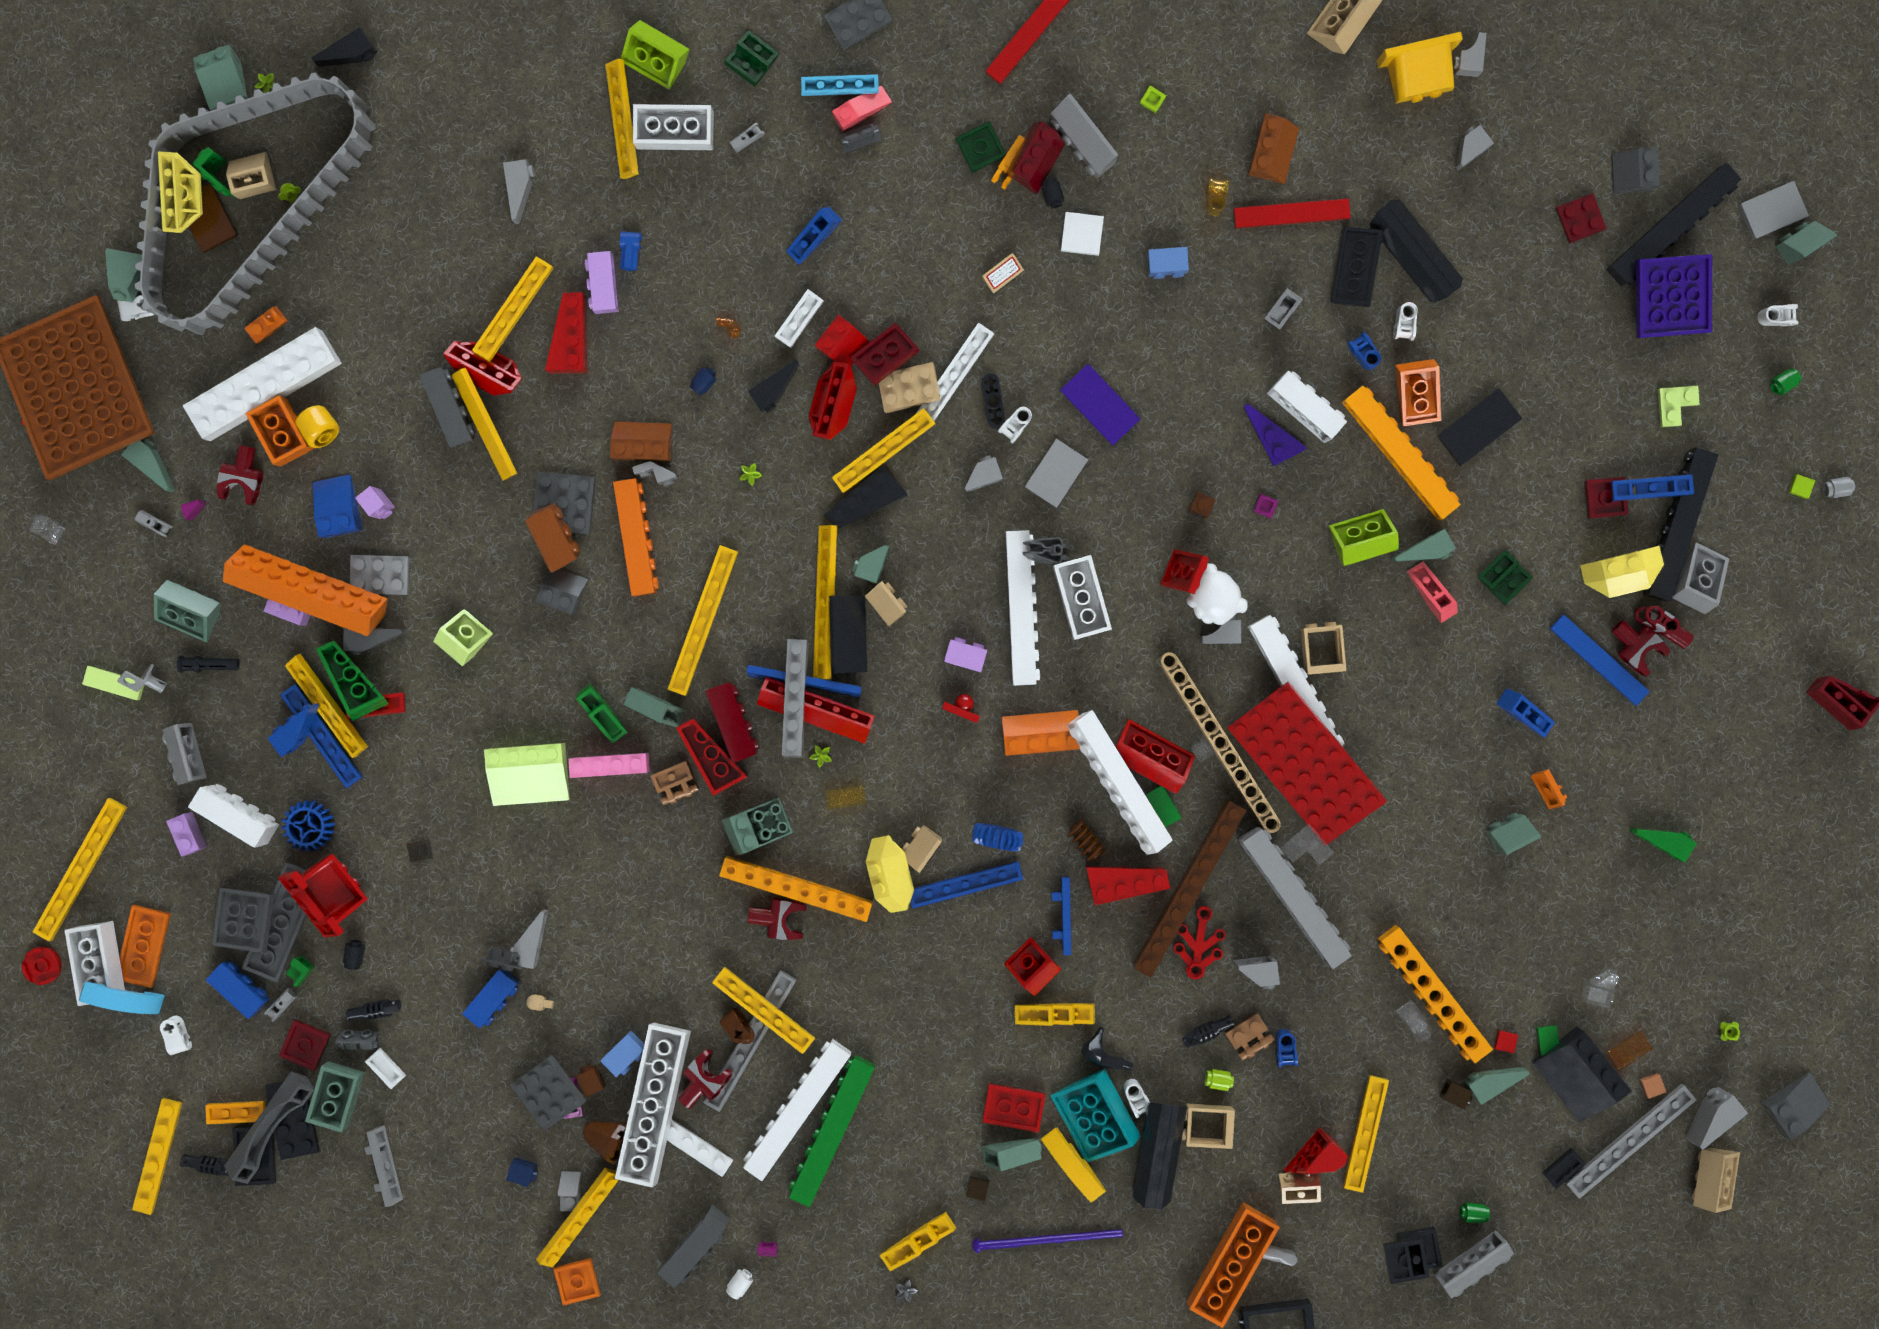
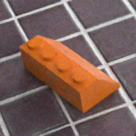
M1078 710L1003 716L1002 728L1005 756L1080 749V746L1075 738L1071 736L1070 730L1067 727V724L1079 716Z

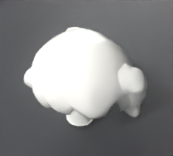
M1209 563L1203 572L1199 588L1195 594L1190 593V596L1186 599L1187 604L1194 608L1196 617L1202 619L1206 624L1223 625L1237 613L1246 612L1248 605L1247 601L1241 598L1240 588L1231 576L1225 572L1218 571L1216 565Z

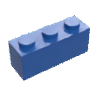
M227 960L221 963L206 981L249 1019L255 1016L270 999L267 997V992L264 989L257 988L252 983L253 980L250 976L243 975L238 970L237 964Z
M500 968L462 1015L479 1029L484 1025L488 1026L495 1018L493 1016L495 1011L498 1010L500 1012L507 1004L505 999L509 995L512 997L518 991L519 987L517 985L520 980L508 970Z

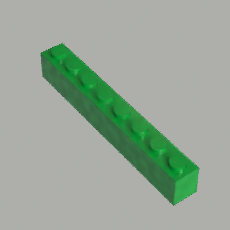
M854 1055L853 1059H848L844 1068L847 1072L844 1077L840 1076L836 1085L839 1089L836 1094L832 1093L828 1102L831 1105L829 1111H824L820 1119L823 1122L820 1129L816 1128L812 1139L815 1141L812 1146L808 1145L804 1154L807 1158L804 1163L800 1162L796 1171L799 1175L796 1181H791L788 1188L790 1199L809 1208L875 1069V1064Z

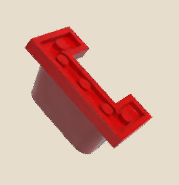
M334 854L328 855L301 875L297 871L283 873L278 877V880L324 938L336 937L342 934L344 930L339 923L368 900L359 888V882L355 878H351L348 874V868L343 863H340Z

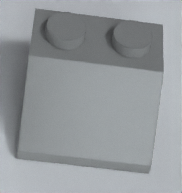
M1272 956L1233 960V964L1238 970L1257 985L1263 987V989H1273L1275 985H1280L1277 961Z

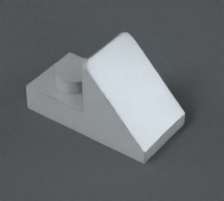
M1287 288L1264 319L1278 329H1281L1303 299Z
M562 1171L558 1189L560 1211H573L581 1200V1172Z

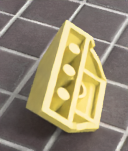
M158 151L162 231L182 233L203 214L201 174L178 153Z
M1656 546L1580 565L1584 584L1612 598L1649 589L1662 569L1664 562L1660 547Z
M889 835L873 838L866 858V865L874 897L890 913L908 910L914 887L905 852Z

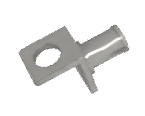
M153 664L144 671L141 678L128 671H124L117 680L118 683L136 692L146 685L162 693L167 685V682L151 675L154 667ZM125 678H131L135 683H129Z

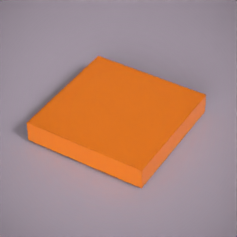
M592 1258L553 1268L563 1306L601 1295Z

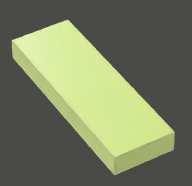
M87 666L82 683L86 686L134 700H140L144 688L142 686L136 692L117 682L121 676L120 674L92 666ZM125 678L127 682L135 683L133 679Z

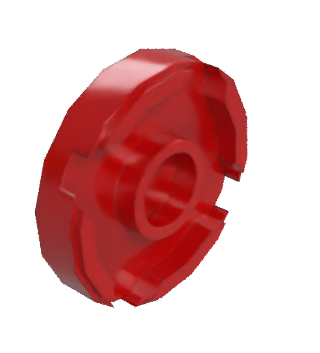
M49 947L33 948L27 952L24 961H22L21 967L25 978L36 985L49 984L56 980L61 973V958L56 951Z

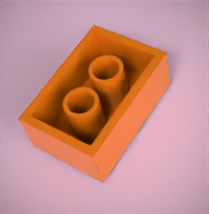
M278 395L245 413L273 465L282 467L314 449L308 446L295 425L297 415L287 398Z

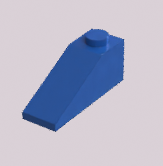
M830 207L820 209L786 252L800 265L831 235L842 219Z
M1506 688L1496 703L1506 713L1544 738L1555 723V721L1522 694Z

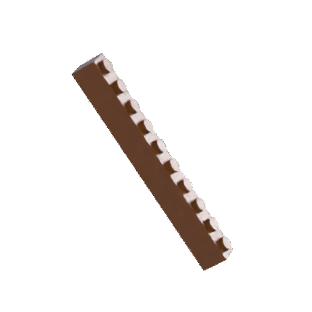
M1229 800L1225 801L1133 962L1132 966L1134 969L1150 978L1152 977L1247 810Z

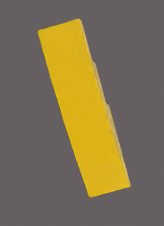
M1095 1004L1015 1005V1024L1053 1026L1054 1024L1095 1023Z
M1058 1127L1041 1138L1063 1171L1090 1202H1093L1106 1192L1087 1161L1080 1157L1072 1143L1067 1142Z
M944 1212L880 1254V1257L889 1271H892L918 1257L922 1251L937 1244L939 1239L954 1232L956 1226L948 1214Z

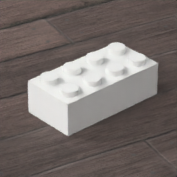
M633 104V144L636 149L713 150L714 111L711 105Z
M1287 371L1267 394L1323 443L1330 441L1346 424L1347 421L1344 419V414L1339 410L1332 409L1327 399L1317 396L1313 387L1303 384L1298 374L1293 371Z
M1091 555L1052 566L1073 640L1112 630Z
M216 784L199 788L188 808L254 848L269 843L279 826L275 822L276 819L268 814H261L258 812L259 808L252 804L247 805L243 803V799L236 794L230 795L222 785Z
M113 921L77 926L65 930L77 1005H89L79 1001L84 982L103 984L108 988L125 990Z

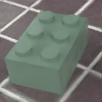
M330 1061L322 1065L305 1122L338 1132L345 1131L350 1126L365 1072Z

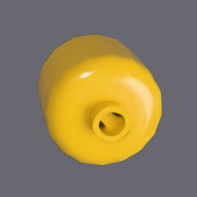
M311 406L302 411L295 420V425L311 448H322L328 445L339 433L340 427L323 406Z

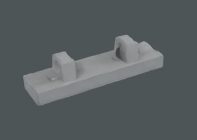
M385 1125L366 1132L369 1146L365 1147L366 1155L372 1154L379 1181V1183L374 1184L375 1192L381 1191L385 1207H389L403 1200Z

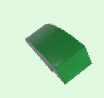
M591 683L576 694V700L612 744L628 732Z

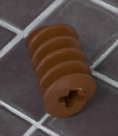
M1083 818L1069 828L1070 831L1067 837L1074 836L1072 843L1079 842L1076 849H1084L1081 855L1088 854L1085 860L1088 862L1099 857L1107 849H1102V842L1097 843L1099 840L1097 836L1092 837L1094 834L1093 830L1087 831L1090 826L1088 824L1083 825L1085 821Z

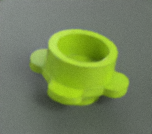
M285 183L281 186L278 197L280 200L294 203L297 200V195L301 193V189L291 183Z
M1737 1022L1720 1023L1721 1040L1726 1041L1729 1039L1736 1041L1739 1039L1740 1030Z

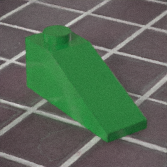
M1630 829L1631 833L1684 863L1697 844L1691 840L1692 836L1684 831L1678 833L1674 831Z

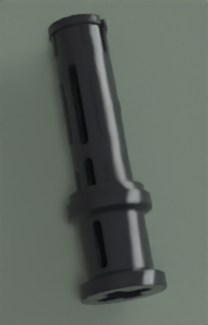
M183 655L177 658V670L179 673L184 671L200 673L202 670L238 671L240 669L239 658L214 659L202 658L200 656L184 657Z

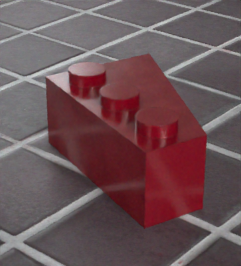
M1832 676L1816 678L1806 691L1811 698L1848 730L1863 728L1879 707V697L1870 695L1867 691L1856 689L1852 685Z

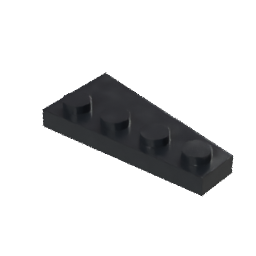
M882 466L824 515L832 525L837 526V529L907 496V494L885 467Z

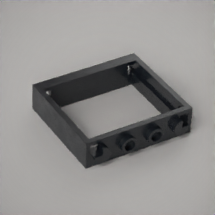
M1309 1298L1240 1306L1241 1313H1238L1239 1325H1243V1329H1250L1248 1316L1302 1309L1304 1329H1315L1313 1309Z

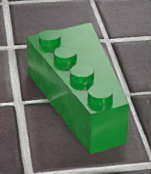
M334 640L316 648L348 716L353 721L389 704Z

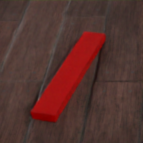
M1044 0L987 68L985 73L1001 85L1070 0Z
M1349 199L1233 209L1235 228L1346 220L1351 218Z

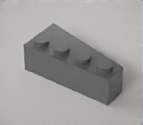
M446 364L420 374L419 376L449 447L451 448L474 439V427L468 422L466 417L468 416L467 410L461 403L459 391L454 384L448 365Z
M712 1204L705 1217H702L693 1230L686 1235L680 1243L681 1246L678 1245L662 1264L657 1274L674 1288L679 1283L683 1284L689 1277L688 1272L690 1270L695 1271L701 1263L699 1260L702 1257L706 1258L710 1254L713 1244L717 1246L724 1237L722 1233L730 1219Z

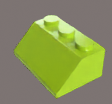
M639 20L628 30L621 59L624 60V64L670 90L686 63L690 49Z
M1384 509L1329 525L1337 555L1343 566L1399 550L1398 532Z

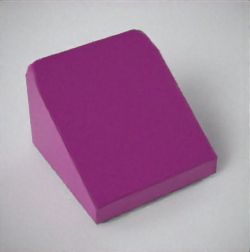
M195 500L182 504L180 507L184 519L193 520L204 508L206 502Z
M760 1242L757 1247L758 1256L777 1257L778 1243Z

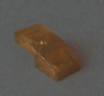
M1640 1031L1608 1052L1617 1068L1620 1069L1635 1062V1058L1653 1049L1643 1032Z

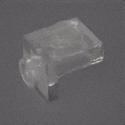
M37 514L28 530L40 535L49 543L57 545L66 528L49 517Z

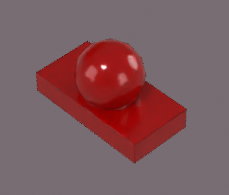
M968 694L959 695L955 700V705L944 701L942 706L943 710L978 723L980 718L979 715L969 712L974 706V701Z

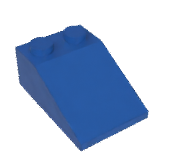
M351 474L313 482L314 519L318 537L330 538L363 531Z

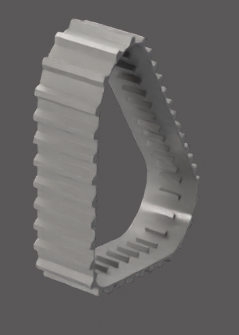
M311 73L307 80L300 81L297 77L291 78V85L282 87L280 84L275 83L270 92L263 93L260 89L254 90V97L245 99L239 95L236 96L235 103L226 105L221 101L217 103V109L207 111L202 107L198 109L197 116L190 118L184 113L180 115L179 122L172 125L163 123L161 125L163 132L158 136L157 140L149 141L148 145L153 150L151 159L145 161V166L150 169L149 180L143 181V187L148 189L147 200L141 202V207L146 209V219L139 222V228L144 230V241L137 243V248L143 252L142 261L135 264V268L141 271L140 281L135 283V289L141 291L145 300L141 305L142 308L157 315L158 322L181 332L187 329L198 335H203L206 328L212 326L222 328L224 326L223 319L229 313L237 314L239 311L236 306L242 298L249 299L251 297L248 290L254 283L262 284L263 279L261 275L266 269L273 270L276 267L273 260L278 254L285 256L288 253L285 247L291 239L298 241L300 238L298 234L299 229L303 225L310 226L312 224L310 216L314 211L322 212L324 210L322 204L324 199L328 195L334 197L337 194L334 187L340 181L347 182L349 180L347 172L352 166L360 167L361 162L359 158L363 152L371 151L373 146L369 143L370 132L375 130L376 126L366 114L369 106L339 78L333 76L330 80L321 78L317 73ZM336 94L343 99L344 96L348 97L350 100L347 102L353 107L354 124L344 144L201 313L193 317H186V319L169 314L162 299V278L167 232L162 231L158 151L178 153L179 149L186 142L195 137L319 96Z

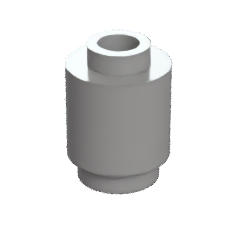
M1849 477L1830 479L1822 485L1823 495L1831 499L1851 496L1855 490V483Z

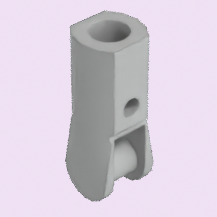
M754 123L729 142L736 153L765 134L764 131L759 129L758 123ZM750 132L754 133L752 138L748 136Z
M140 510L135 517L136 522L164 537H168L167 532L173 527L143 510ZM159 523L162 524L160 530L156 529Z
M287 988L265 1011L264 1015H268L272 1019L271 1021L274 1022L297 998V995ZM275 1006L280 1010L278 1013L273 1009Z
M1271 1245L1263 1256V1259L1281 1262L1290 1266L1297 1263V1257L1292 1250L1281 1249Z

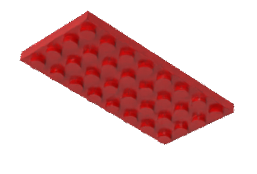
M1289 681L1228 726V730L1325 846L1387 803V799Z

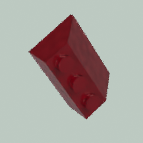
M1043 121L1033 123L1006 174L1031 192L1037 194L1042 186V182L1045 181L1065 146L1059 133Z

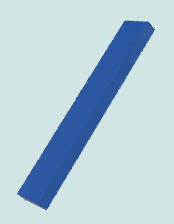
M1561 615L1550 628L1555 635L1633 705L1637 706L1650 692L1565 615Z
M752 665L747 667V676L760 679L769 677L785 683L786 672ZM806 676V688L860 698L861 686Z
M294 684L280 694L295 715L300 713L299 709L306 704L312 705L298 684ZM316 712L308 735L345 788H348L363 778V776L318 712Z
M1019 861L915 887L910 901L912 909L1023 880Z

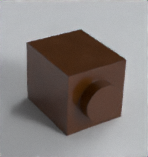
M1197 492L1194 495L1188 512L1206 519L1211 512L1215 499Z
M588 1064L580 1068L576 1078L585 1097L604 1089L606 1084L597 1064L592 1067Z

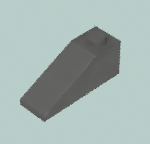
M344 628L343 651H350V655H362V651L372 650L406 634V630L374 629L369 636H365Z

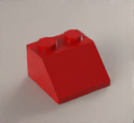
M838 314L817 341L815 347L833 362L852 365L853 362L850 357L870 341Z
M1031 937L1004 963L1019 983L1034 996L1061 970L1059 965Z

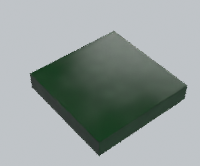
M990 121L955 138L972 173L1006 156Z

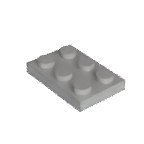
M351 555L350 584L375 594L409 595L410 557Z

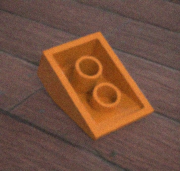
M1430 359L1395 365L1402 426L1441 421L1440 370L1436 361Z

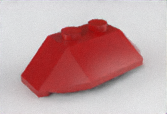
M454 341L444 352L443 356L455 372L466 367L474 385L491 395L512 393L521 382L522 378L513 360L497 352L492 360L488 362L472 351L476 342L460 343V341Z
M833 362L831 367L818 379L808 416L813 436L831 440L847 426L857 390L851 365Z

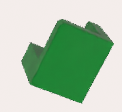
M299 955L291 961V967L286 974L296 981L293 986L298 987L302 985L315 966Z

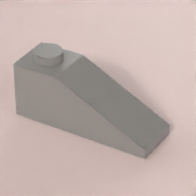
M526 159L503 163L511 219L515 224L520 223L533 183L532 177L535 176L533 165H530Z
M544 909L539 913L514 947L511 948L510 951L517 952L520 955V961L517 966L534 969L537 966L548 910Z

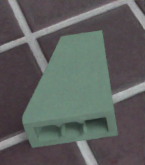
M107 248L105 253L108 287L113 299L133 303L139 291L135 289V283L140 281L141 271L135 268V264L142 261V255Z
M633 687L627 693L624 703L625 706L659 723L674 727L680 726L686 710Z
M1031 1137L981 1146L984 1165L998 1171H1004L1042 1159L1041 1144L1037 1139Z

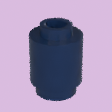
M708 366L706 369L701 367L691 380L692 383L689 387L702 396L703 393H707L717 380L714 377L716 373Z

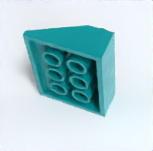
M1105 1068L1091 1073L1050 1095L1087 1163L1133 1147L1141 1137Z

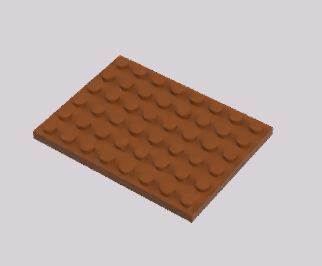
M100 296L90 297L0 338V364L46 480H53L155 434Z

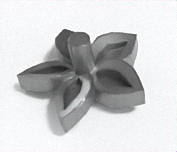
M910 1279L904 1285L901 1283L896 1284L899 1291L896 1299H903L905 1297L908 1302L911 1301V1294L916 1293L918 1290L915 1287H911Z

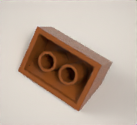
M1265 113L1261 121L1248 175L1285 184L1299 128L1283 117Z
M614 422L610 444L611 459L671 462L672 424Z
M555 503L535 510L525 520L551 573L576 560L580 555L579 545L576 541H573L571 529L568 524H565L563 513Z

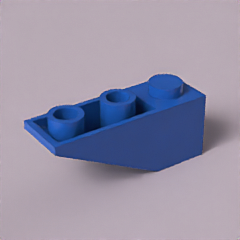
M318 703L302 706L299 709L300 713L290 716L285 720V725H280L272 730L273 734L267 739L280 757L292 753L305 743L319 707Z

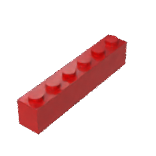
M766 677L760 690L757 705L784 714L785 683ZM805 691L804 722L861 743H866L875 718L874 715Z

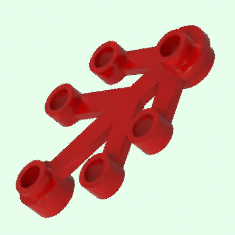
M1205 905L1198 907L1196 910V916L1199 919L1196 941L1188 932V927L1184 923L1181 926L1185 927V931L1183 933L1177 932L1183 936L1194 951L1193 960L1186 953L1183 943L1176 942L1173 945L1174 952L1179 954L1187 964L1186 974L1193 980L1202 978L1205 974V968L1223 956L1220 948H1213L1211 954L1201 960L1204 951L1226 937L1224 930L1216 929L1214 935L1204 941L1206 922L1212 917L1211 909ZM1202 910L1207 911V915L1204 917L1200 915ZM1217 932H1223L1222 938H1217ZM1182 945V950L1176 951V946ZM1216 950L1220 951L1219 957L1213 955ZM1195 966L1199 968L1197 973L1192 972V968Z

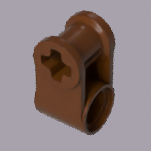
M734 1007L720 1020L721 1026L726 1030L733 1042L746 1045L753 1042L755 1033L739 1009Z

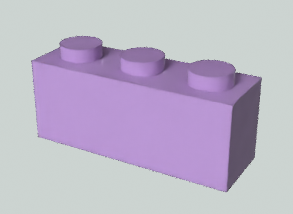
M611 251L587 253L588 259H585L586 271H589L587 288L591 290V297L588 299L590 309H593L595 314L619 312L613 254Z

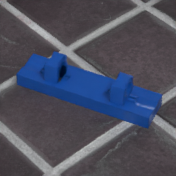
M1692 475L1611 482L1612 501L1694 494ZM1634 486L1636 487V495L1633 494Z
M1061 876V892H1051V900L1061 901L1062 930H1052V939H1062L1063 955H1071L1069 876Z

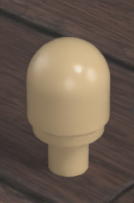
M534 994L528 997L526 1004L531 1010L541 1011L545 1008L553 1009L554 1001L546 1000V997L543 995Z

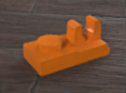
M273 306L244 329L254 342L259 344L288 322V320L277 306Z
M1549 769L1531 775L1548 809L1565 805L1564 802H1566L1567 795H1562L1560 791L1562 786L1557 785Z

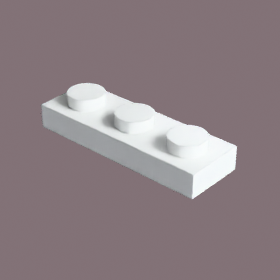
M807 289L776 333L775 338L791 348L824 300Z

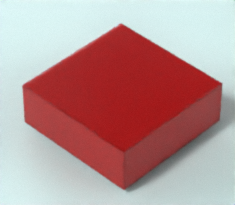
M1498 1030L1494 1049L1514 1054L1518 1034Z

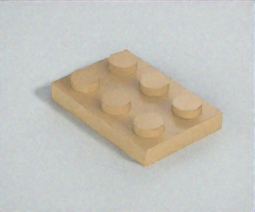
M933 362L894 371L879 382L885 413L941 401Z

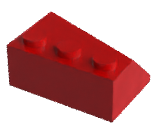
M1319 1127L1283 1171L1285 1173L1298 1174L1336 1172L1339 1168L1341 1169L1346 1165L1349 1156L1332 1137Z

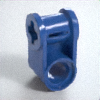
M1362 332L1360 337L1354 341L1347 342V347L1364 369L1373 370L1381 362L1380 353L1365 332ZM1367 356L1373 357L1375 364H1369Z
M1281 1029L1275 1036L1277 1067L1281 1068L1282 1065L1298 1066L1295 1037L1289 1030ZM1284 1036L1290 1037L1288 1042L1281 1043V1039Z

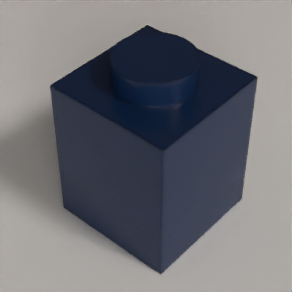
M515 1157L511 1162L506 1180L528 1187L531 1182L536 1181L539 1172L536 1170L537 1164Z

